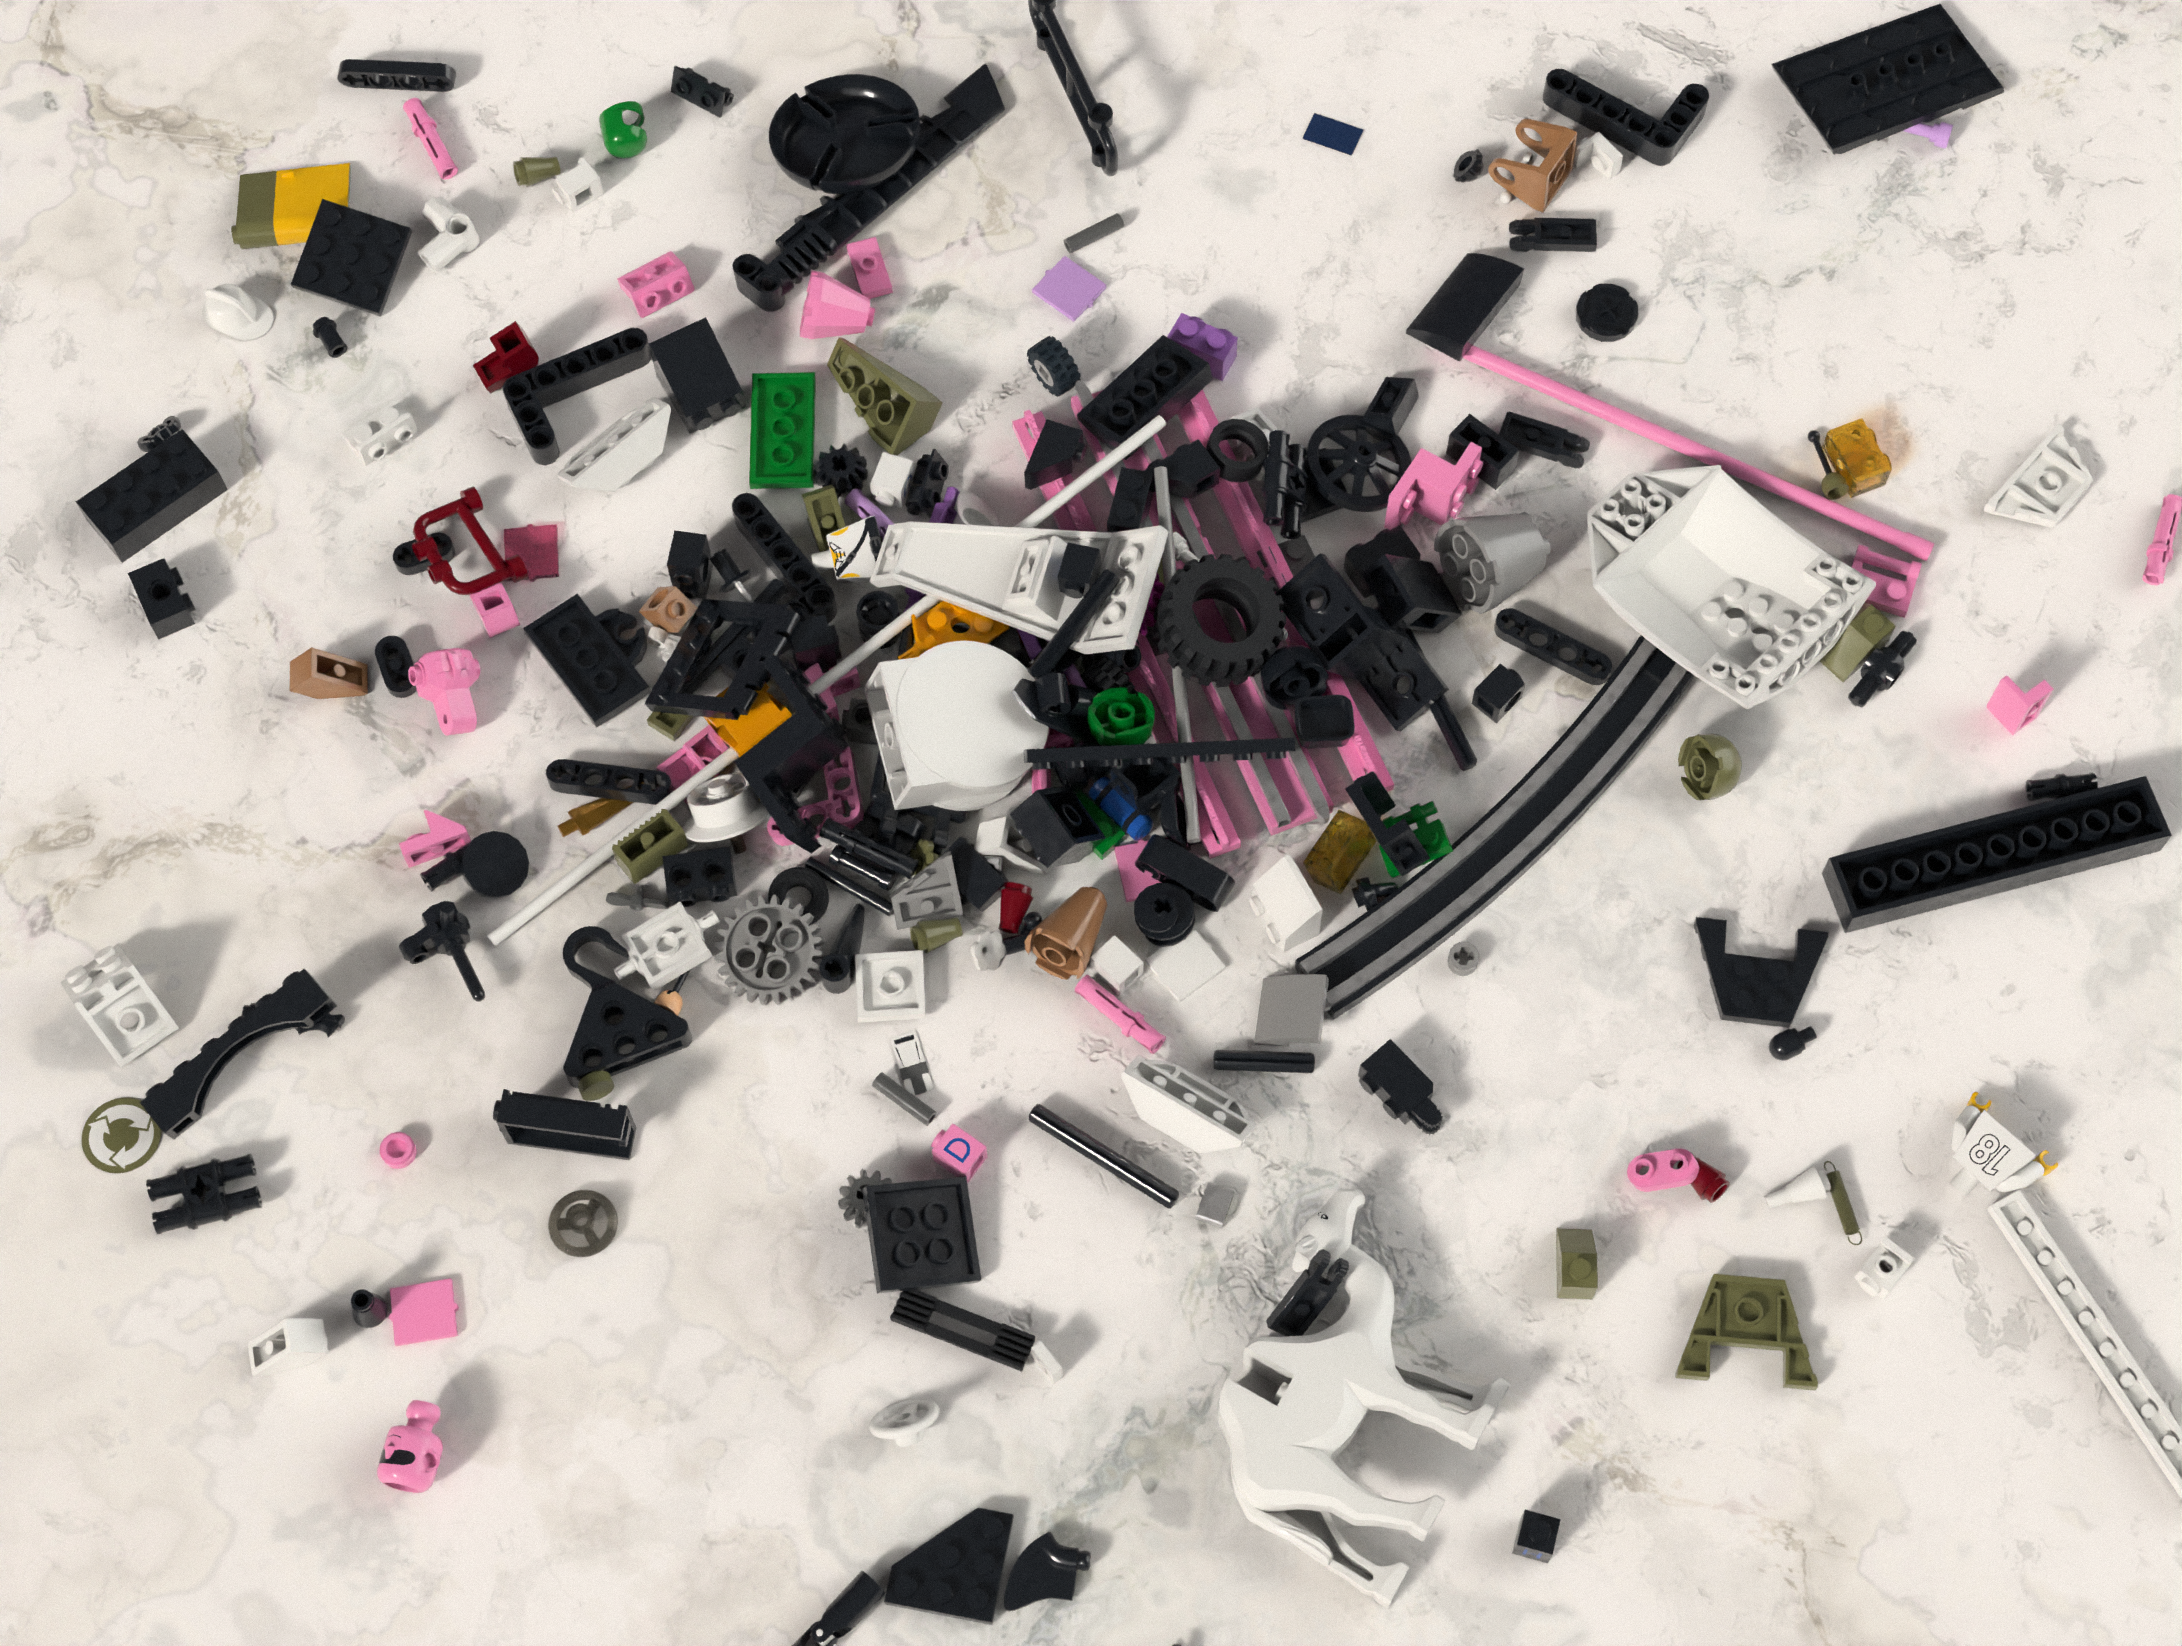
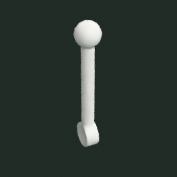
M1527 151L1522 163L1529 164L1533 153ZM1507 190L1502 192L1500 195L1501 202L1509 203L1512 200V193Z

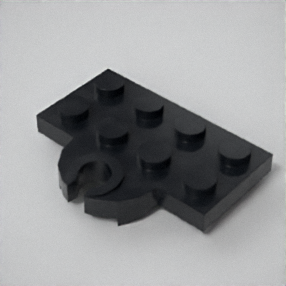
M576 594L523 628L525 635L596 728L651 693L650 687L635 669V666L642 661L647 650V637L644 628L638 629L635 636L631 639L624 640L619 637L622 631L634 629L638 624L637 619L631 614L621 612L619 608L606 610L594 616L581 597Z

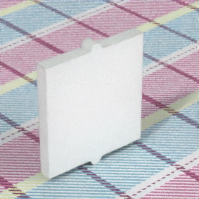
M1194 928L1185 940L1173 946L1161 947L1145 959L1147 965L1159 978V984L1165 985L1179 1003L1226 969L1225 964L1212 950V944L1206 943Z

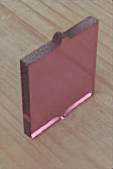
M528 524L527 527L504 529L505 559L517 554L522 558L528 571V578L524 580L530 579L531 582H534L539 578L559 577L557 524L544 526Z

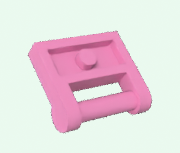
M1859 544L1851 567L1876 582V587L1865 603L1872 604L1878 610L1905 618L1922 563L1915 561L1907 563L1868 551V547ZM1863 563L1906 575V580H1898L1863 569Z

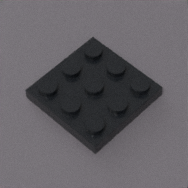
M322 199L294 273L291 286L295 289L381 317L412 230L410 227Z
M966 1177L865 1186L862 1189L877 1294L971 1284L982 1280Z

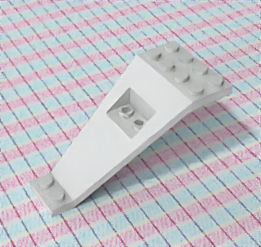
M912 521L888 525L870 582L878 588L903 585L1050 641L1082 600V598H1071L1059 590L1057 576L1067 543L1100 549L1102 561L1099 576L1105 569H1108L1115 573L1120 581L1069 648L1083 654L1134 649L1169 531L1161 525L1109 533Z

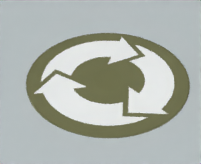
M118 1098L108 1101L98 1107L87 1119L82 1132V1148L86 1158L96 1168L109 1173L129 1172L145 1164L155 1153L160 1142L161 1129L139 1103L141 1100Z

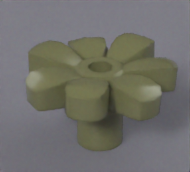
M921 839L917 842L916 849H911L910 857L919 860L914 876L940 857L938 854L933 853L934 843L932 841Z

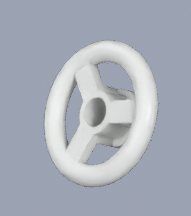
M911 1399L898 1402L878 1412L872 1418L869 1429L875 1437L895 1439L896 1444L900 1447L911 1446L923 1440V1430L935 1422L939 1415V1408L936 1403L927 1399ZM918 1410L928 1411L923 1418L915 1416Z

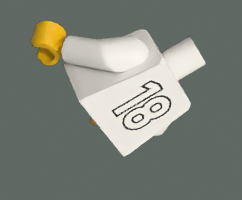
M1974 1092L1971 1095L1967 1106L1954 1122L1951 1148L1955 1152L1953 1158L1964 1168L1950 1183L1965 1197L1979 1182L1990 1191L1996 1189L2005 1193L2028 1187L2037 1179L2050 1174L2058 1167L2057 1162L2053 1166H2048L2043 1161V1157L2049 1153L2047 1150L2042 1151L2036 1156L1987 1112L1992 1103L1991 1100H1988L1984 1106L1977 1104L1975 1099L1978 1092Z

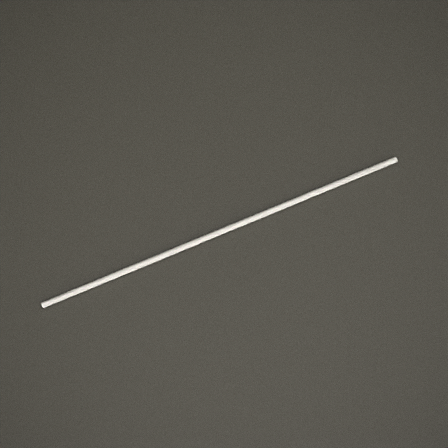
M1160 415L1156 416L1015 527L1035 528L1165 427V420ZM929 595L924 596L808 686L814 694L818 693L820 695L912 623L911 615L914 614L917 619L941 600ZM790 701L784 705L792 715L797 712ZM731 747L487 935V937L497 946L614 855L612 846L613 844L617 845L618 840L623 841L624 836L628 837L629 832L634 833V828L639 829L640 825H645V821H650V818L655 817L656 813H661V809H666L668 812L685 800L695 787L712 779L739 758V756Z

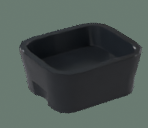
M1308 696L1300 698L1295 703L1296 731L1302 747L1308 749L1342 747L1353 736L1355 727L1351 700L1346 696Z

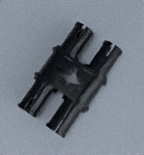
M1275 430L1269 433L1268 457L1263 461V468L1265 469L1264 485L1261 488V493L1265 498L1263 522L1269 526L1281 525L1280 535L1285 539H1298L1301 537L1302 513L1307 508V502L1305 501L1306 484L1309 481V476L1305 472L1307 448L1300 444L1289 445L1290 434L1283 430Z
M252 1154L222 1162L220 1159L213 1158L208 1163L188 1168L181 1166L175 1174L152 1180L148 1179L146 1186L150 1187V1189H147V1192L152 1202L181 1193L184 1196L182 1206L152 1213V1219L156 1220V1222H153L156 1233L162 1234L163 1232L186 1226L189 1229L195 1230L200 1225L220 1220L224 1222L229 1221L232 1218V1214L262 1208V1201H259L261 1195L257 1186L227 1194L224 1189L228 1181L256 1175V1168H253L255 1162ZM205 1185L210 1191L205 1193L206 1198L203 1202L199 1197L203 1195Z

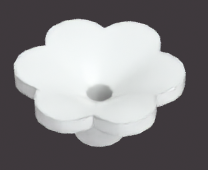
M982 931L978 935L977 942L973 943L971 952L975 958L977 969L994 971L999 967L1000 959L1006 953L1000 932Z

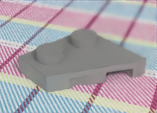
M950 851L945 852L890 894L897 930L915 926L917 921L951 919L964 916Z

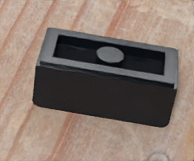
M1385 377L1366 410L1363 420L1391 435L1397 436L1419 397L1415 379Z

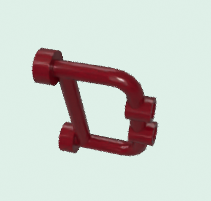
M473 486L460 491V499L426 512L418 517L414 523L413 534L417 542L412 544V548L419 561L427 558L430 561L431 565L427 566V571L434 584L443 582L451 592L458 595H470L510 578L514 583L528 578V571L522 558L517 554L504 561L474 516V513L483 510V503L479 493ZM458 513L495 571L470 582L458 581L453 575L449 562L440 555L434 539L426 533V528L429 525Z

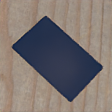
M1314 113L1303 139L1352 155L1363 129Z

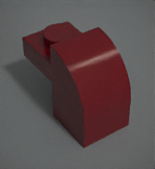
M515 321L490 337L496 350L475 363L473 367L485 388L491 394L501 388L504 382L511 376L536 367L539 362V356L523 328Z

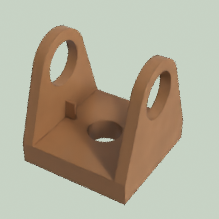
M1523 119L1516 126V135L1523 144L1544 158L1541 165L1538 167L1496 158L1489 165L1488 171L1496 183L1533 209L1544 213L1573 170L1577 132L1559 125ZM1524 128L1535 130L1541 136L1542 141L1531 139L1525 133ZM1497 167L1510 171L1515 180L1512 181L1504 178L1498 172Z

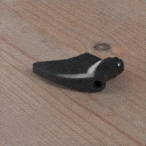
M1051 1532L1040 1536L1026 1547L1011 1570L1004 1596L1005 1609L1009 1612L1047 1599L1073 1601L1077 1571H1087L1090 1569L1091 1553L1089 1551H1079V1548L1060 1545Z

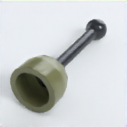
M1812 430L1808 433L1807 437L1814 444L1826 473L1821 482L1822 492L1825 498L1829 500L1839 499L1848 493V483L1843 475L1832 472L1819 442L1820 433Z

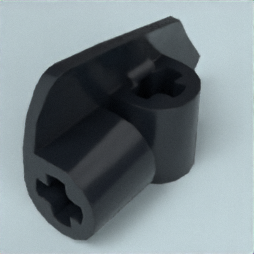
M1061 673L1046 674L1036 681L1022 678L1017 683L1011 693L1035 721L1087 745L1100 746L1091 736L1088 725V709L1093 704V698L1099 693L1098 691L1073 684L1068 685L1067 677Z

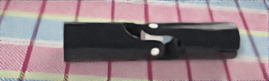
M861 1571L827 1607L821 1620L812 1624L792 1646H806L811 1637L816 1641L817 1646H836L838 1639L850 1632L885 1595L884 1590L867 1573Z

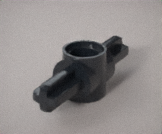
M1901 631L1888 647L1876 648L1860 670L1862 679L1848 694V699L1852 702V705L1862 708L1877 690H1889L1905 668L1903 659L1917 643L1913 633Z

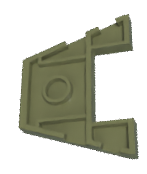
M1713 1274L1677 1367L1675 1378L1708 1381L1710 1378V1346L1721 1345L1783 1351V1388L1816 1390L1818 1388V1380L1816 1374H1813L1808 1359L1810 1356L1798 1328L1799 1322L1785 1280Z

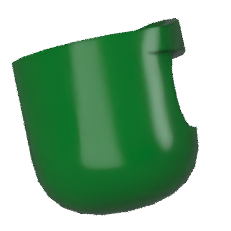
M636 101L617 103L605 109L599 116V124L606 150L616 158L628 159L635 157L646 147L647 134L641 128L645 119L641 104ZM626 110L639 114L637 120L631 125H626L623 121L622 113Z

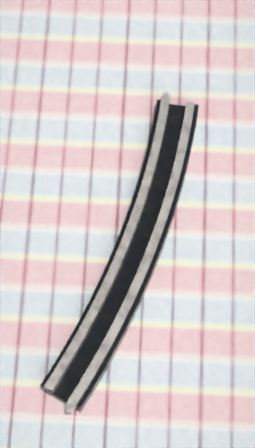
M1640 635L1605 685L1567 731L1489 812L1451 845L1453 852L1433 860L1376 906L1317 947L1296 959L1295 968L1299 974L1327 975L1329 982L1325 1012L1327 1011L1334 1020L1367 999L1439 947L1513 885L1569 831L1614 782L1658 728L1695 675L1669 658Z

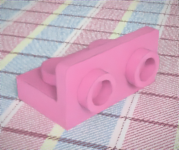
M672 251L617 279L621 289L633 301L641 318L654 313L695 290L686 266Z

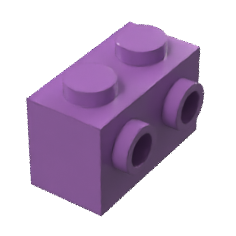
M1181 313L1167 336L1172 341L1207 361L1210 365L1212 377L1223 381L1237 357L1238 337L1233 336L1226 329H1218L1206 324L1196 316L1190 317Z

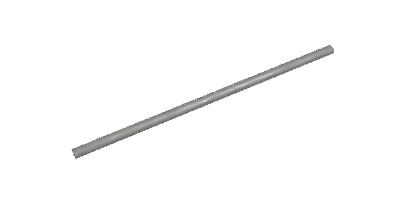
M1160 466L1154 468L1159 525L1169 531L1162 553L1164 587L1166 588L1170 579L1176 573L1168 474L1167 468ZM1176 666L1174 669L1172 668L1178 743L1192 742L1186 678L1181 675L1183 670ZM1187 756V763H1180L1187 842L1197 843L1201 841L1194 761L1193 756Z

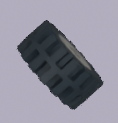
M1047 336L1027 350L1028 362L1032 365V371L1036 373L1037 379L1043 383L1045 389L1048 388L1049 393L1052 395L1054 394L1056 397L1061 396L1072 389L1078 380L1081 381V375L1077 371L1078 366L1073 362L1072 355L1068 354L1066 347H1063L1059 340L1056 341L1055 337Z

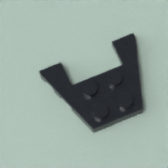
M1696 917L1694 929L1696 934L1698 933L1702 957L1707 964L1710 975L1709 981L1720 1019L1789 1028L1823 951L1829 932L1797 929L1795 933L1794 961L1725 953L1727 920Z

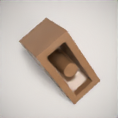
M311 647L290 661L289 691L315 699L364 696L368 694V664Z

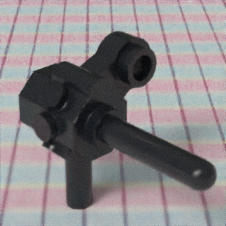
M443 901L430 906L422 913V921L425 927L399 944V949L404 959L410 961L411 964L421 963L429 957L428 951L435 947L438 954H447L453 957L473 1000L477 1002L484 1000L485 991L464 950L466 944L470 942V935L468 933L470 924L467 917L458 912L454 902Z

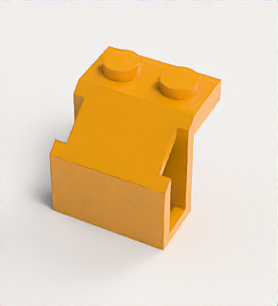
M766 682L761 691H756L758 697L748 715H740L738 720L704 717L719 737L739 757L792 716L783 704L767 692L770 687ZM727 687L716 697H724L729 687Z

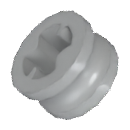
M1459 942L1453 945L1447 960L1449 969L1459 976L1472 974L1477 968L1479 952L1471 943ZM1460 953H1466L1467 959L1471 957L1472 960H1468L1467 965H1460V960H1455L1454 958H1459Z

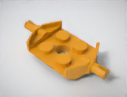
M942 601L917 619L914 614L911 615L915 644L908 651L899 655L898 658L900 660L919 657L937 645L953 641H975L988 644L1007 631L1009 625ZM957 623H965L970 627L964 633H956L952 630V627Z

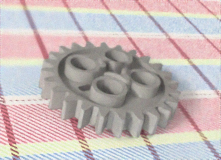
M760 895L757 906H754L747 899L745 900L747 910L743 912L739 908L734 907L737 918L733 920L725 917L724 920L730 927L728 930L718 929L717 931L724 938V941L716 942L714 946L723 951V953L715 956L714 960L717 963H725L718 970V973L721 976L730 975L726 979L725 984L728 987L737 984L734 993L739 997L747 991V1000L751 1003L756 999L757 995H759L760 1003L765 1006L769 997H772L774 1002L780 1005L781 995L783 994L792 1001L794 1000L792 990L796 988L804 994L806 991L802 983L805 980L810 983L815 982L814 978L810 975L811 970L819 971V965L815 962V959L825 957L822 951L816 949V947L825 943L822 937H814L821 928L818 924L809 926L814 919L812 914L807 913L802 916L804 907L800 903L792 909V901L788 897L783 901L782 905H780L779 898L776 895L772 896L770 904H767L765 898ZM758 922H767V931L761 936H754V926ZM781 922L782 927L776 933V925ZM790 933H798L799 941L793 947H785V937ZM773 945L776 948L775 953L769 952L766 955L763 952L764 947L770 948ZM754 953L755 961L753 965L747 968L741 967L740 961L743 955ZM778 964H785L787 968L785 975L779 979H773L771 976L772 969ZM763 967L762 977L757 978V973L760 972V970Z

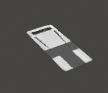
M916 1031L891 1037L890 1042L905 1089L913 1095L933 1090L934 1086Z

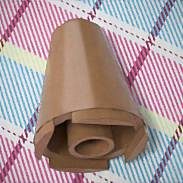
M1095 887L1079 888L1029 932L1024 941L1025 950L1028 955L1032 950L1037 957L1035 963L1050 975L1069 980L1071 975H1077L1076 979L1081 978L1087 970L1108 906L1104 894Z

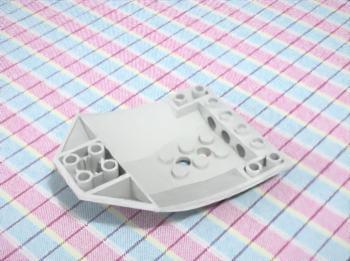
M1721 465L1628 474L1587 512L1593 588L1623 620L1650 643L1690 673L1746 709L1793 687L1835 646L1876 587L1874 580L1825 552L1777 518L1724 472ZM1731 608H1740L1744 611V615L1741 618L1731 619L1726 615V612ZM1756 628H1766L1769 630L1766 634L1758 635L1752 631Z

